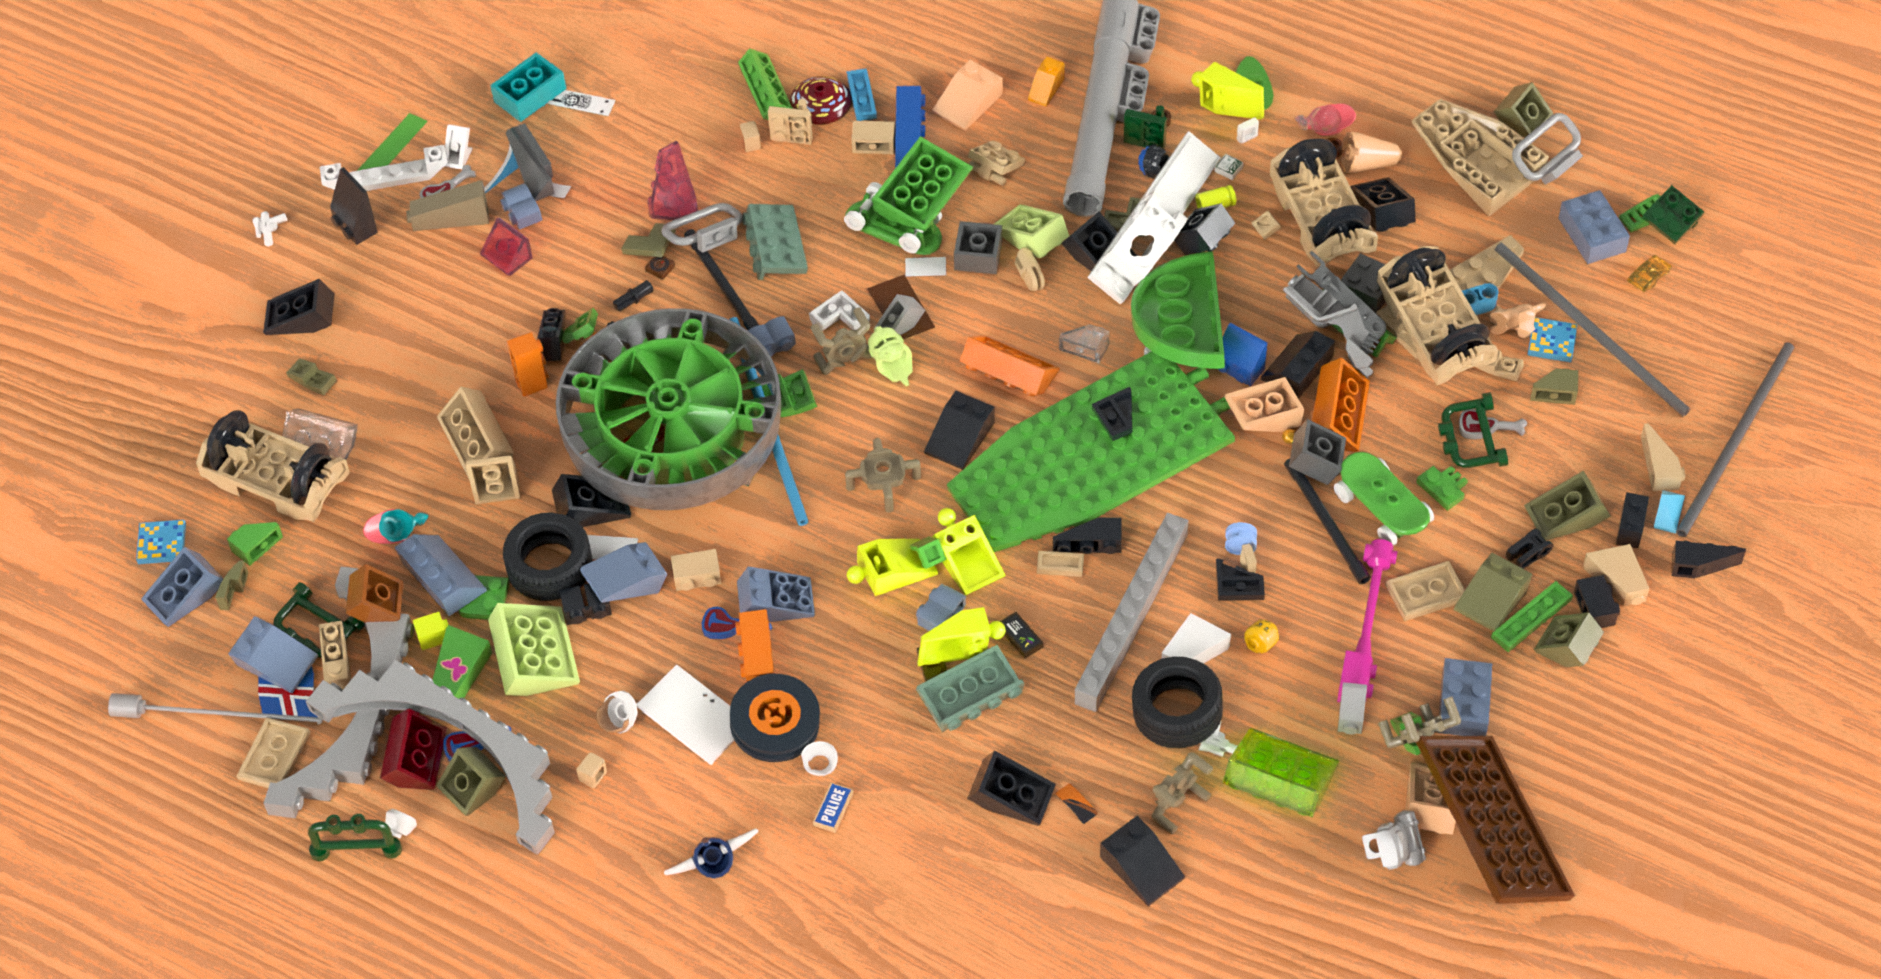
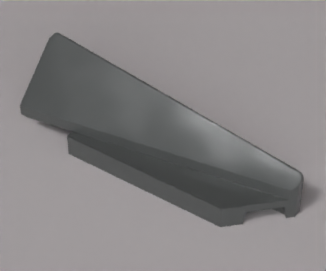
M520 124L507 129L508 141L524 183L535 201L555 194L551 179L553 178L551 162L526 124Z

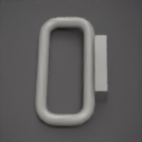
M1555 113L1515 146L1512 152L1513 162L1526 179L1531 181L1541 179L1546 185L1557 179L1583 157L1581 152L1576 150L1581 142V134L1567 115ZM1556 122H1562L1573 137L1572 142L1537 172H1531L1521 159V152Z
M717 203L666 223L662 227V235L675 245L686 246L697 242L698 250L703 253L737 239V225L743 221V214L732 205ZM719 211L727 212L734 217L700 229L697 233L688 237H678L671 232L673 229Z

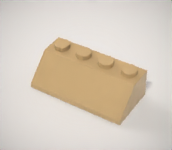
M460 387L438 414L437 419L468 476L465 461L510 455L512 457L514 452L480 390Z

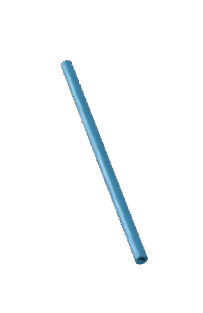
M732 317L729 319L740 325L738 318ZM754 367L745 371L748 382L758 378ZM762 386L751 388L754 399L765 397ZM777 434L772 451L796 521L799 526H804L809 521L782 443Z

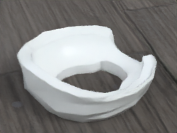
M813 742L807 745L801 753L804 768L811 775L826 776L832 773L837 766V751L834 746L827 742ZM820 755L825 756L829 760L828 766L823 770H812L808 765V762Z

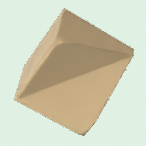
M750 121L740 124L746 152L760 150V134L756 123Z
M592 752L585 757L576 769L579 781L592 789L597 786L607 773L605 760Z

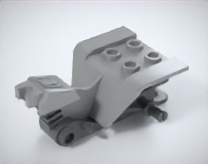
M1310 251L1309 254L1320 264V267L1313 274H1309L1298 264L1296 268L1302 274L1299 277L1295 275L1288 282L1287 285L1289 286L1283 289L1287 294L1285 297L1318 328H1325L1332 324L1340 326L1347 340L1346 352L1353 367L1368 379L1374 373L1370 368L1373 364V359L1368 354H1373L1374 351L1370 348L1376 349V346L1373 345L1374 342L1379 344L1378 340L1386 333V324L1338 276H1335L1326 267L1322 259L1313 251Z

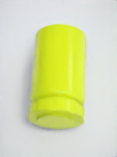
M1231 185L1197 193L1195 195L1196 205L1198 209L1222 203L1224 208L1235 206L1236 194Z

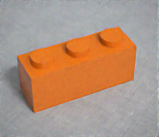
M532 332L507 341L515 382L522 396L525 397L548 388L546 379L549 378V375L544 366L546 361L542 354L543 347L540 340H535Z
M767 609L739 613L740 621L735 622L737 636L741 635L742 642L738 643L739 657L743 656L744 663L740 664L741 678L746 677L748 682L761 675L775 674Z

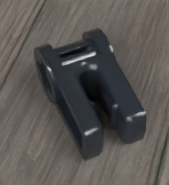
M1536 528L1508 548L1506 558L1509 561L1516 558V565L1525 569L1537 560L1547 556L1554 545L1551 541H1546L1541 536V531Z

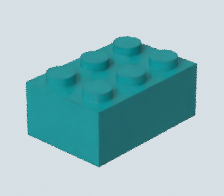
M537 52L490 85L494 103L520 122L567 89L563 71Z

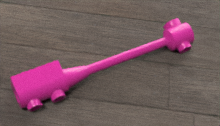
M1384 539L1373 540L1371 544L1366 543L1363 561L1367 562L1368 566L1373 569L1361 638H1359L1355 652L1346 650L1337 702L1341 700L1343 682L1367 685L1366 699L1372 698L1374 685L1369 684L1370 678L1375 679L1377 665L1373 664L1370 636L1382 571L1388 570L1391 564L1396 563L1398 552L1393 550L1394 547L1391 542Z

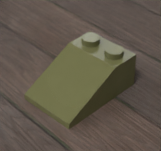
M1584 471L1524 505L1535 527L1541 531V536L1545 540L1592 528L1611 517L1594 485Z
M1491 553L1478 569L1455 605L1454 610L1495 632L1527 593L1533 574Z

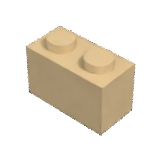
M853 121L852 153L894 154L895 122Z
M716 549L671 556L676 591H688L693 588L712 587L721 584Z

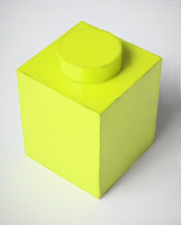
M439 612L412 620L422 651L443 643L448 622L447 619L442 620Z

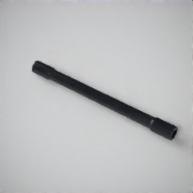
M689 229L685 232L684 237L693 235L696 231ZM697 242L690 244L743 321L746 329L749 330L752 327L758 326L759 323L750 314L709 252L705 251L702 253L698 250Z
M1290 458L1287 459L1284 466L1293 480L1296 481L1349 565V569L1360 585L1367 583L1371 576L1366 568L1358 560L1305 474L1289 467Z

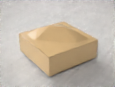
M1268 210L1251 223L1264 240L1281 228L1280 224Z
M1250 544L1242 545L1240 554L1241 566L1248 572L1256 573L1257 560Z

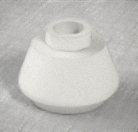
M390 809L386 812L385 823L390 827L392 835L397 838H401L402 835L407 836L417 826L416 819L395 809Z

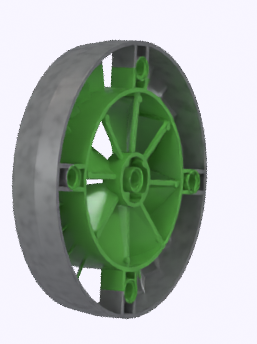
M659 309L628 316L610 324L589 338L576 351L560 378L556 395V414L562 440L573 464L595 489L618 502L638 508L651 510L687 509L713 502L735 491L754 476L765 463L774 447L779 430L781 415L780 384L774 362L765 347L756 337L737 323L700 310ZM704 343L712 344L724 348L726 350L723 353H721L713 347ZM735 354L745 360L736 368L729 361ZM753 367L761 375V377L742 385L738 376ZM767 384L772 394L770 396L743 400L742 390ZM634 395L646 397L645 404L619 409ZM574 401L593 404L595 412L570 413ZM647 411L649 412L651 417L625 444L611 434V428ZM661 423L666 424L663 453H653L651 451ZM745 431L762 433V437L747 453L741 451Z

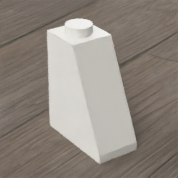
M1190 613L1163 650L1161 659L1178 656L1192 658L1205 663L1229 649L1231 634Z

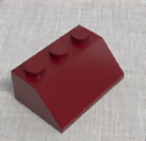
M410 708L392 718L380 779L398 788L435 789L447 727Z

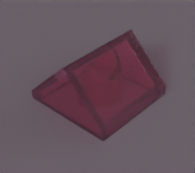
M497 217L480 255L505 274L511 276L533 259L530 242L527 237Z

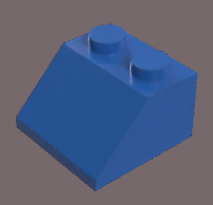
M1230 323L1223 335L1225 368L1218 370L1251 387L1265 370L1267 342Z

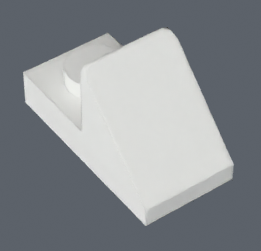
M452 124L447 126L445 141L446 167L462 169L466 164L472 151V147H468L470 128Z

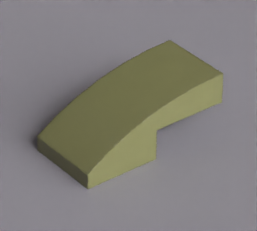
M301 358L286 372L288 377L300 385L321 395H325L337 382L334 374L319 370L315 363Z
M239 560L229 570L219 586L215 598L220 610L229 611L234 592H244L249 574L244 561Z

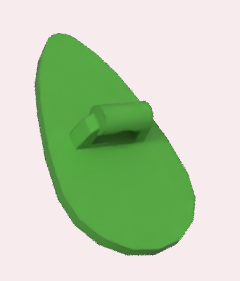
M1247 56L1239 64L1236 73L1263 87L1264 110H1266L1273 103L1272 85L1260 62L1252 56Z

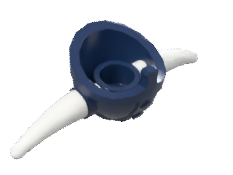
M755 828L726 841L717 837H705L698 843L691 858L665 870L664 874H677L697 868L706 877L714 879L723 877L732 867V852L756 835L758 829Z

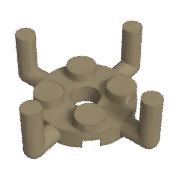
M860 307L855 308L853 311L861 325L857 330L842 328L830 340L825 337L817 323L811 326V330L820 346L823 347L822 350L828 360L826 363L821 352L813 355L824 375H828L835 367L845 366L844 363L850 360L853 363L861 357L866 359L872 357L864 334L870 329V323Z
M875 438L873 440V450L861 461L860 468L845 472L846 489L853 491L855 489L854 478L862 477V480L870 490H883L885 511L891 513L894 510L892 488L898 487L903 483L905 470L912 469V478L914 480L921 479V463L918 459L904 461L900 454L897 455L891 449L883 448L880 438ZM881 466H886L889 468L885 472H880L877 470Z
M1453 697L1443 699L1450 718L1442 719L1441 715L1434 717L1429 703L1420 706L1425 722L1421 723L1422 726L1420 727L1419 723L1414 724L1410 713L1405 714L1401 718L1406 729L1399 731L1401 735L1393 737L1387 720L1378 722L1386 746L1394 748L1407 743L1417 742L1420 740V736H1432L1436 731L1442 732L1459 725L1461 718Z
M1193 752L1188 753L1183 763L1174 768L1177 772L1172 777L1168 774L1161 784L1153 787V792L1158 800L1155 801L1157 807L1152 813V819L1171 834L1176 832L1178 826L1163 816L1166 809L1178 807L1183 803L1186 797L1184 793L1187 789H1190L1205 802L1211 797V793L1195 782L1197 775L1194 774L1191 767L1195 765L1207 775L1212 772L1213 767Z

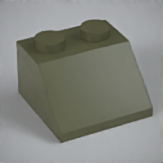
M1533 82L1515 86L1494 110V113L1501 122L1524 138L1554 114Z
M1589 612L1554 616L1534 650L1536 653L1565 667L1584 666L1589 660L1592 651L1598 645L1604 631Z
M477 747L457 748L436 786L465 816H468L497 793L506 776Z

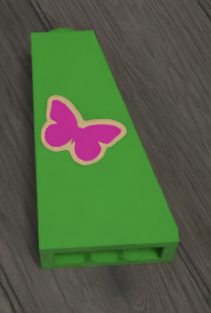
M448 625L432 679L434 684L439 687H447L453 693V696L458 699L460 697L465 698L492 655L489 640Z

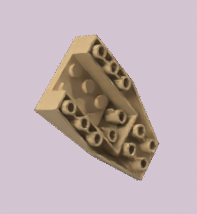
M1439 99L1412 120L1413 126L1444 169L1488 216H1491L1534 182L1522 175L1512 158L1513 149L1524 138L1503 122L1443 99ZM1532 143L1521 152V159L1533 173L1548 163L1549 156Z

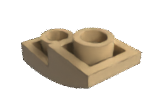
M1498 350L1495 362L1474 367L1500 378L1518 381L1524 362L1523 359L1504 357L1501 354V350Z

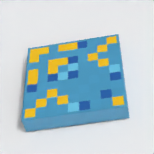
M1535 317V330L1531 332L1527 355L1571 363L1578 324Z
M185 520L139 523L137 563L172 562L185 545Z

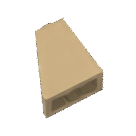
M1630 544L1586 553L1583 564L1584 570L1592 577L1604 575L1606 582L1610 583L1612 587V596L1623 606L1639 605L1646 602L1649 586Z

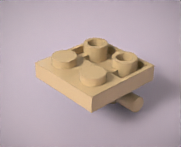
M805 99L798 101L799 109L769 106L768 119L771 140L811 145L813 140L811 113L807 108Z
M990 141L970 149L968 155L972 159L969 162V165L973 166L972 170L979 173L980 177L988 181H994L1002 186L1005 185L1007 179L1001 175L1022 167L1025 162V158L1019 156L1018 152L1002 147V144L997 141Z

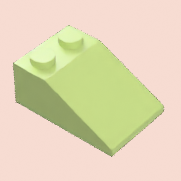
M1022 204L994 223L995 225H1002V237L1019 250L1028 248L1034 257L1037 258L1046 256L1050 250L1059 246L1062 241L1069 237L1062 214Z

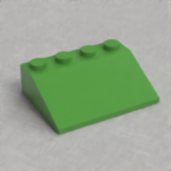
M920 136L872 198L873 211L890 221L926 231L972 171L973 166Z

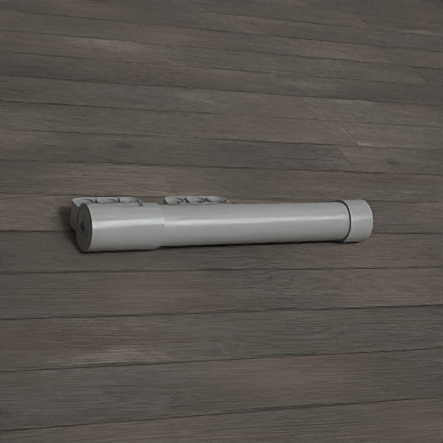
M1137 0L1102 1L1093 47L1094 56L1071 173L1067 179L1063 197L1065 208L1078 216H1093L1098 211H1101L1116 121L1124 122L1126 109L1141 112L1144 106L1149 72L1142 66L1127 62L1129 60L1144 64L1149 61L1155 46L1160 13L1153 7L1139 4Z

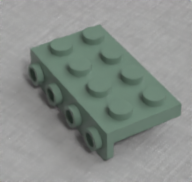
M748 204L746 212L743 213L742 222L743 225H746V240L750 242L749 253L750 257H753V272L757 274L758 280H763L765 273L806 274L808 266L794 206Z
M995 645L918 685L916 691L941 732H944L948 729L949 731L957 729L961 726V722L967 719L974 720L978 718L982 711L988 708L990 710L997 708L1007 698L1014 699L1022 693L1025 683L1022 679L1019 680L999 646Z

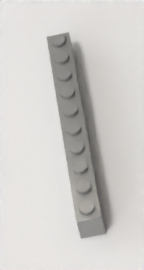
M1167 512L1075 688V705L1097 712L1187 537V519Z

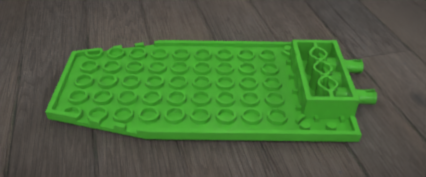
M1151 351L1011 427L947 484V489L968 518L975 515L993 552L1020 545L1022 541L1033 539L1034 541L1042 538V535L1052 532L1057 534L1063 532L1065 528L1077 527L1094 520L1235 442V436L1218 416L1231 408L1225 396L1209 404L1194 386L1200 381L1209 378L1206 368H1196L1185 374L1177 363L1160 357ZM1130 387L1132 391L1133 432L1112 441L1092 410V404Z

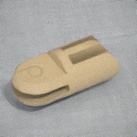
M1028 248L1020 249L1017 253L1015 266L1021 278L1031 291L1042 290L1045 281L1040 266L1031 250Z

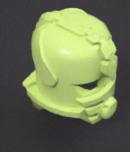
M876 326L868 339V351L872 358L875 359L878 371L892 382L901 381L905 386H908V376L913 372L910 348L903 343V338L894 329Z

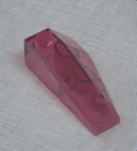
M674 141L658 151L654 169L656 171V178L651 183L653 192L647 201L649 216L652 219L673 221L698 211L697 198L680 145L677 141Z

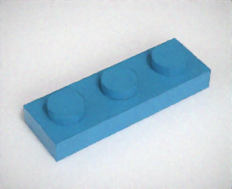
M867 68L847 71V80L856 121L877 119Z

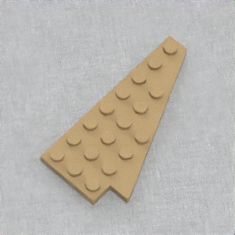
M1510 235L1450 269V272L1461 291L1486 283L1495 285L1499 290L1514 267L1495 251L1496 246L1499 243H1503L1519 258L1523 255L1524 248ZM1388 305L1377 311L1376 314L1385 322L1386 329L1397 337L1396 339L1415 359H1418L1416 356L1417 345L1402 319L1396 320Z

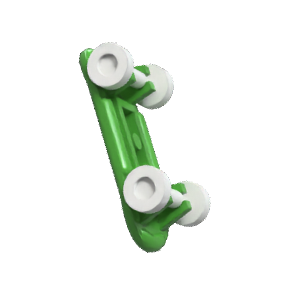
M876 182L870 183L866 188L863 200L851 205L845 213L844 222L850 229L861 231L901 247L909 253L928 255L936 252L942 243L941 232L935 225L942 218L941 211L926 231L890 221L873 211L872 198L882 186Z
M1355 452L1344 459L1342 471L1340 472L1342 480L1334 485L1335 493L1343 503L1352 501L1354 493L1384 524L1377 529L1379 539L1387 540L1394 546L1397 544V537L1401 538L1403 535L1421 532L1434 520V514L1428 504L1420 501L1390 471L1383 459L1366 452Z

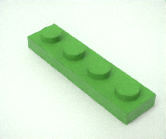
M1555 581L1492 633L1491 638L1504 650L1510 652L1572 601L1573 595Z

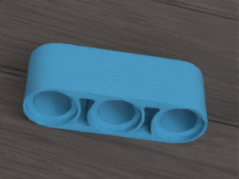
M1486 283L1462 290L1476 315L1492 311L1496 307L1499 291L1495 285Z

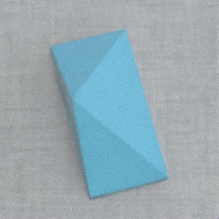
M1662 490L1653 528L1676 533L1685 495Z

